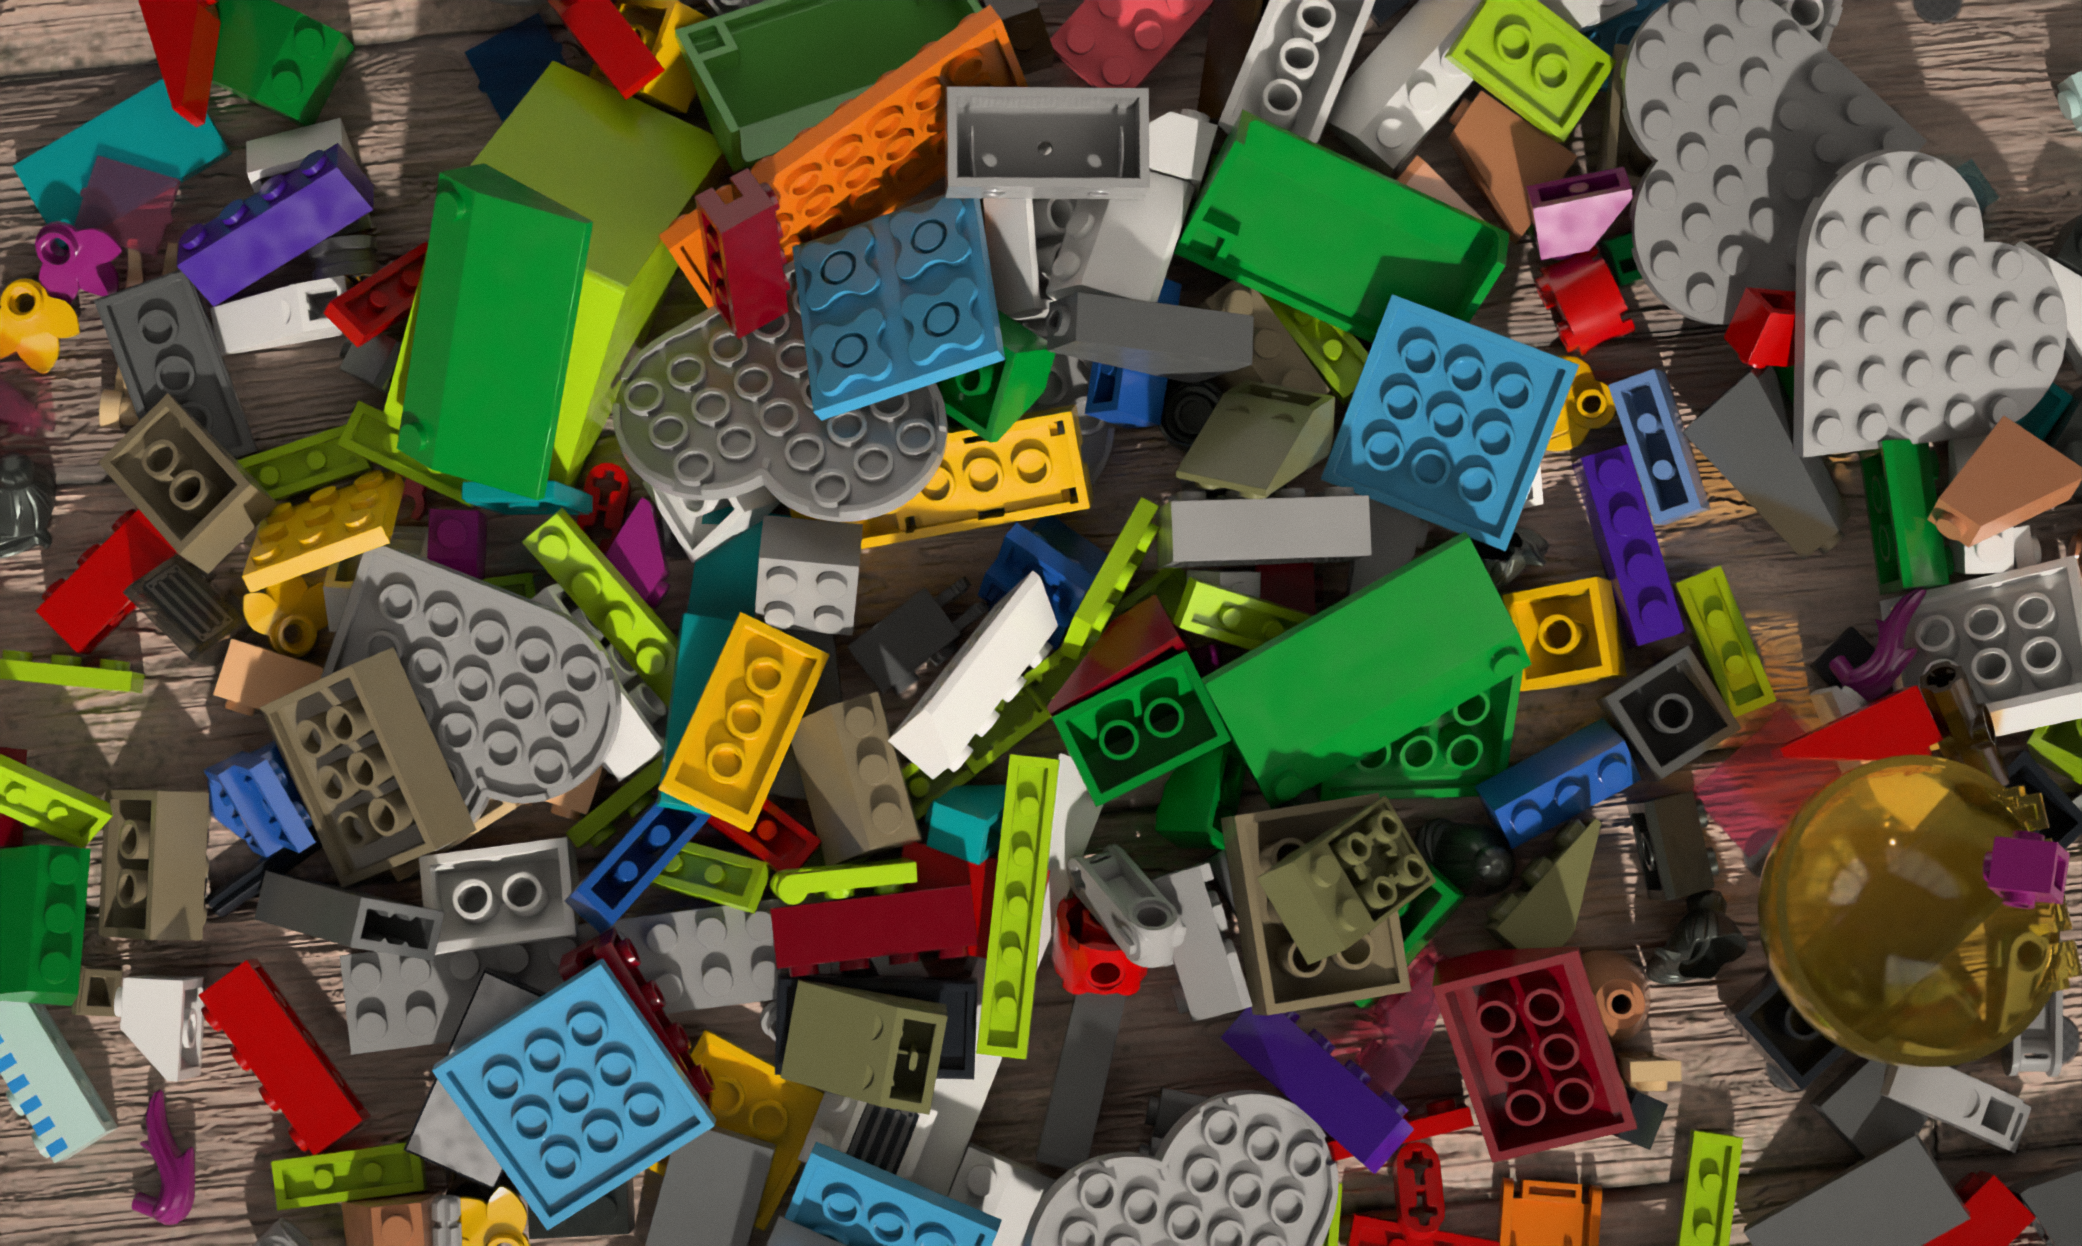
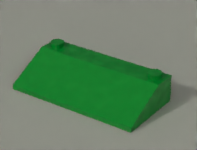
M1242 109L1220 149L1179 236L1173 253L1373 344L1392 294L1469 323L1506 266L1509 232Z
M485 163L439 172L397 443L398 450L435 471L535 500L545 498L592 233V220Z
M1464 531L1206 675L1201 680L1249 774L1272 810L1532 664L1515 624L1469 535Z

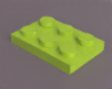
M1481 0L1444 56V58L1556 143L1565 142L1617 63L1610 55L1538 0Z
M1143 497L1140 498L1077 609L1060 653L1077 661L1084 647L1086 646L1091 649L1103 634L1108 619L1113 610L1116 611L1129 587L1128 584L1134 572H1138L1150 550V544L1159 529V526L1152 523L1159 507L1158 505Z

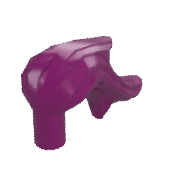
M1917 588L1910 591L1895 604L1891 613L1884 621L1875 619L1879 630L1878 643L1873 655L1865 664L1854 669L1845 656H1837L1829 663V669L1840 682L1842 688L1847 686L1853 689L1866 701L1876 700L1890 688L1917 653V648H1904V639L1909 622L1926 595V589Z
M159 1089L152 1095L147 1108L146 1125L148 1140L140 1142V1145L150 1152L157 1163L161 1178V1189L158 1198L143 1192L137 1193L132 1201V1210L152 1217L164 1225H171L185 1219L192 1210L195 1199V1155L193 1147H189L182 1154L174 1141L167 1121L164 1093L162 1089Z

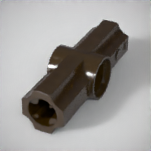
M1949 661L1931 665L1930 669L1920 676V689L1943 738L1942 741L1938 742L1945 758L1952 757L1967 793L1976 794L1980 799L1998 795L1999 791L2009 784V772L1996 745L1994 724L1984 702L1978 704L1962 666L1952 665Z

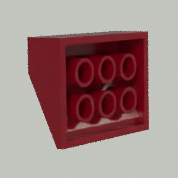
M1579 946L1483 950L1436 962L1432 989L1492 1163L1637 1129V1122Z

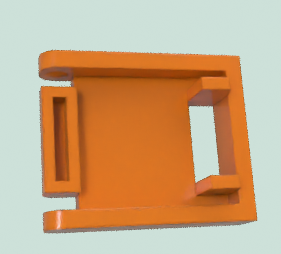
M1502 1177L1497 1229L1499 1246H1599L1602 1206L1601 1185L1591 1184L1588 1191V1203H1581L1582 1184L1522 1179L1520 1196L1518 1198L1513 1197L1514 1179Z

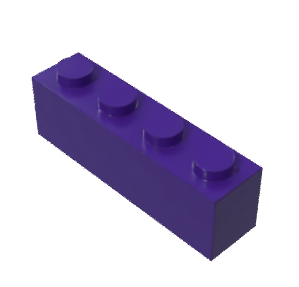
M339 143L325 151L316 150L305 157L298 168L285 176L278 174L268 179L262 185L259 192L246 200L237 199L229 203L218 217L207 224L199 223L190 227L179 240L177 267L215 307L373 210L374 185Z
M1628 444L1578 459L1572 464L1606 578L1612 584L1615 608L1628 649L1684 633V626Z
M1251 1007L1246 1008L1220 1038L1373 1174H1376L1414 1130L1403 1118L1408 1109L1388 1091L1385 1090L1379 1097L1366 1085L1372 1078L1351 1059L1342 1065L1330 1054L1336 1047L1315 1028L1308 1035L1295 1024L1300 1018L1295 1011L1264 1016L1252 1015Z

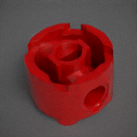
M1595 245L1590 251L1576 253L1569 259L1539 268L1541 277L1536 279V283H1534L1546 310L1555 306L1562 319L1555 328L1567 353L1577 349L1581 356L1602 342L1615 337H1622L1635 330L1631 318L1624 321L1621 319L1628 308L1603 257L1595 261L1592 260L1598 253Z
M1074 892L1072 898L1065 902L1064 897L1059 902L1055 920L1051 960L1056 973L1062 978L1063 988L1067 992L1076 995L1088 992L1101 995L1118 993L1128 996L1137 993L1140 989L1141 981L1147 975L1148 967H1141L1127 959L1122 949Z

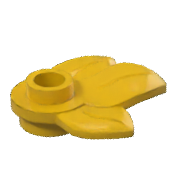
M32 279L15 280L4 289L0 300V359L17 351L19 357L29 367L41 374L48 373L59 357V338H69L80 334L79 319L75 310L66 301L50 297L47 290L39 282ZM31 295L34 299L33 308L28 312H22L20 301L23 297Z
M1557 356L1579 364V368L1546 450L1559 452L1580 446L1591 429L1605 427L1614 419L1617 412L1609 386L1603 382L1596 381L1590 366L1585 361L1574 356ZM1590 396H1597L1601 400L1599 410L1594 413H1588L1584 410V402Z
M300 575L264 588V594L243 595L244 618L252 630L268 637V642L275 652L292 658L302 657L314 647L317 631L328 625L323 591L325 581L307 588L306 582ZM292 624L296 627L298 634L297 638L289 643L284 638V630Z
M500 1185L493 1192L488 1203L476 1197H459L461 1200V1216H459L457 1221L461 1222L462 1246H497L503 1242L510 1243L513 1246H531L528 1237L523 1232L527 1221V1211L523 1202L513 1190Z

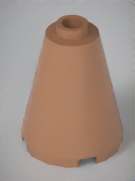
M1591 950L1581 955L1611 1046L1615 1047L1633 1038L1643 1027L1650 1010V989L1643 972L1626 956L1608 950ZM1615 997V1002H1614V1005H1613V1007H1612L1611 1003H1612L1613 998Z

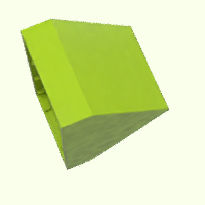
M552 61L470 166L485 163L593 221L548 481H557L575 488L612 411L613 403L616 402V397L622 384L620 377L631 360L640 352L680 269L658 235L668 229L669 225L677 217L689 214L697 209L695 196L712 187L715 191L718 189L729 163L713 134L633 97L625 100L618 90L556 61ZM426 256L384 408V413L401 420Z

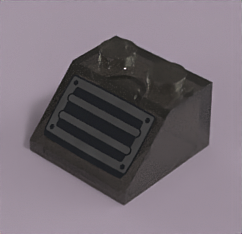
M175 554L130 584L123 591L193 662L216 667L226 657L231 639L243 640L252 631V628L244 618L243 598L231 589L225 594L213 582L218 576L214 570L208 574L179 554Z

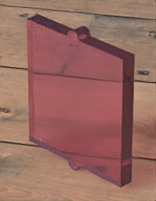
M97 155L87 188H83L80 191L83 200L74 227L78 230L85 228L103 230L114 237L121 247L156 257L166 225L173 222V216L170 213L181 181Z

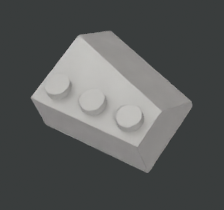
M1208 862L1193 864L1149 879L1162 895L1174 905L1180 920L1186 925V935H1184L1183 943L1174 948L1172 959L1164 967L1174 966L1179 984L1171 986L1178 1012L1179 1014L1189 1012L1190 1019L1193 1022L1253 1006L1234 944L1231 939L1226 938L1224 932L1228 930L1222 904L1217 892L1211 891L1208 882L1214 879Z

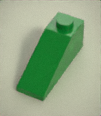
M1232 738L1231 741L1177 767L1165 783L1162 800L1156 809L1155 831L1178 848L1225 849L1221 818L1236 816L1246 772V766Z

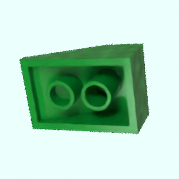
M219 0V2L215 3L221 25L211 83L300 127L315 124L354 49L352 43L343 33L272 0Z

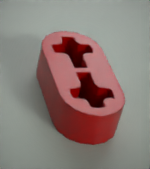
M601 463L589 471L583 492L593 496V510L589 515H578L577 525L586 534L588 527H596L599 513H606L604 527L612 531L610 539H602L600 545L597 546L604 555L625 524L631 494V480L628 474L620 466L613 463ZM608 472H613L614 480L621 484L620 491H612L609 496L608 506H602L603 491L596 487L597 479L605 480Z
M1421 1142L1408 1143L1401 1148L1393 1162L1392 1172L1396 1214L1401 1230L1413 1239L1422 1240L1433 1236L1438 1231L1445 1217L1441 1165L1438 1154L1431 1146ZM1412 1156L1418 1157L1419 1164L1428 1166L1421 1175L1420 1185L1415 1183L1413 1169L1405 1168V1165L1409 1163ZM1417 1196H1422L1424 1212L1433 1214L1425 1226L1419 1224L1418 1217L1409 1215L1417 1205Z

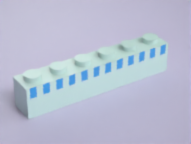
M0 1001V1074L9 1087V1090L6 1091L9 1103L19 1115H26L35 1130L31 1136L39 1152L46 1158L51 1157L53 1162L57 1163L69 1159L117 1129V1124L45 1005Z

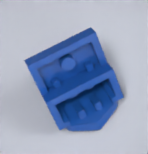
M1052 515L1040 518L1031 530H1027L1016 522L1005 535L997 559L985 572L978 596L986 601L987 606L991 610L1001 598L1030 572L1034 571L1041 577L1058 624L1057 629L1047 640L1053 646L1052 649L1056 651L1064 641L1077 609L1108 555Z
M275 741L250 753L241 751L203 770L208 777L207 787L211 816L238 837L244 839L252 852L267 858L283 847L300 853L315 843L308 830L313 825L311 818L306 811Z

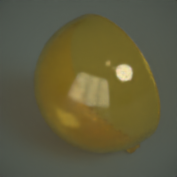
M1902 755L1872 761L1850 769L1818 787L1804 799L1781 827L1768 851L1761 873L1757 914L1760 942L1767 965L1785 998L1802 1019L1823 1037L1857 1056L1877 1063L1898 1067L1936 1068L1960 1065L1978 1060L1999 1050L2028 1028L2047 1004L2053 992L2070 989L2068 978L2082 976V967L2075 939L2059 942L2061 931L2073 929L2065 893L2063 904L2035 901L2033 909L2016 908L2003 904V898H2000L1987 887L1988 882L1983 877L1984 857L1987 851H1993L1995 836L2012 838L2013 831L2034 832L2049 828L2042 793L2026 795L2024 785L2006 788L1987 774L1947 758L1929 755ZM2052 838L2044 839V841L2053 842Z

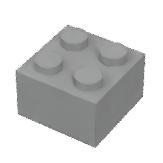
M764 515L758 563L755 619L776 629L852 636L863 524Z

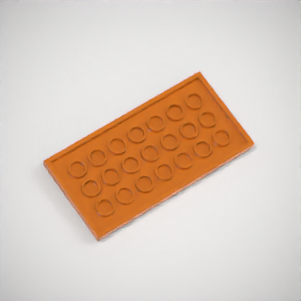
M990 4L978 13H971L964 17L954 30L938 41L929 42L917 52L916 56L896 70H890L881 75L875 82V85L855 99H848L842 102L832 115L816 126L802 130L786 147L773 156L762 158L752 167L750 172L758 183H768L778 199L780 209L776 210L775 213L783 231V237L779 238V243L786 256V264L794 260L792 247L892 213L945 176V95L947 87H1028L1003 22ZM725 185L716 190V193L725 205L734 201L731 185ZM697 209L689 214L677 217L672 221L668 229L658 236L708 309L714 305Z

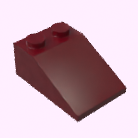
M1155 594L1147 600L1132 606L1127 612L1110 623L1048 704L1047 709L1053 717L1186 650L1200 678L1205 677L1208 673L1190 641L1182 630L1173 624L1174 619Z

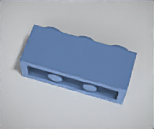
M1654 368L1608 385L1654 524L1668 525L1711 510L1688 438L1683 433L1685 429L1666 373Z

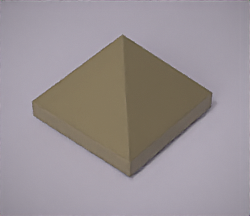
M81 965L79 993L72 1004L71 1014L117 1017L114 1012V999L117 988L121 987L123 968Z

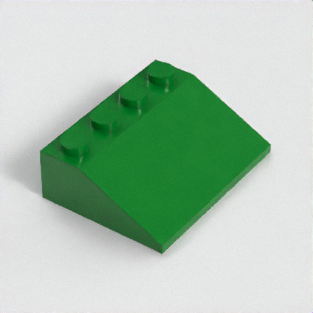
M1523 670L1316 785L1317 798L1320 801H1330L1378 793L1379 798L1386 795L1388 799L1479 797L1474 788L1476 785L1508 769Z

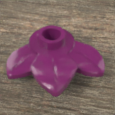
M61 221L50 222L38 232L35 239V248L42 262L39 281L50 297L58 298L71 304L80 289L102 297L119 291V275L115 266L110 261L115 259L123 249L109 233L97 228L78 230L71 224ZM55 238L63 240L69 249L63 250L59 248L55 243Z

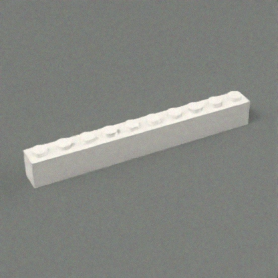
M1060 753L1058 758L1060 760L1048 866V870H1051L1044 902L1037 969L1055 927L1058 904L1064 897L1066 899L1071 887L1067 875L1068 860L1076 856L1083 857L1103 804L1095 807L1071 757ZM971 955L968 956L963 969L972 972L970 978H977L974 1080L936 1079L931 1108L938 1111L910 1180L944 1196L948 1195L1002 1060L1000 1056L976 1054L987 959Z

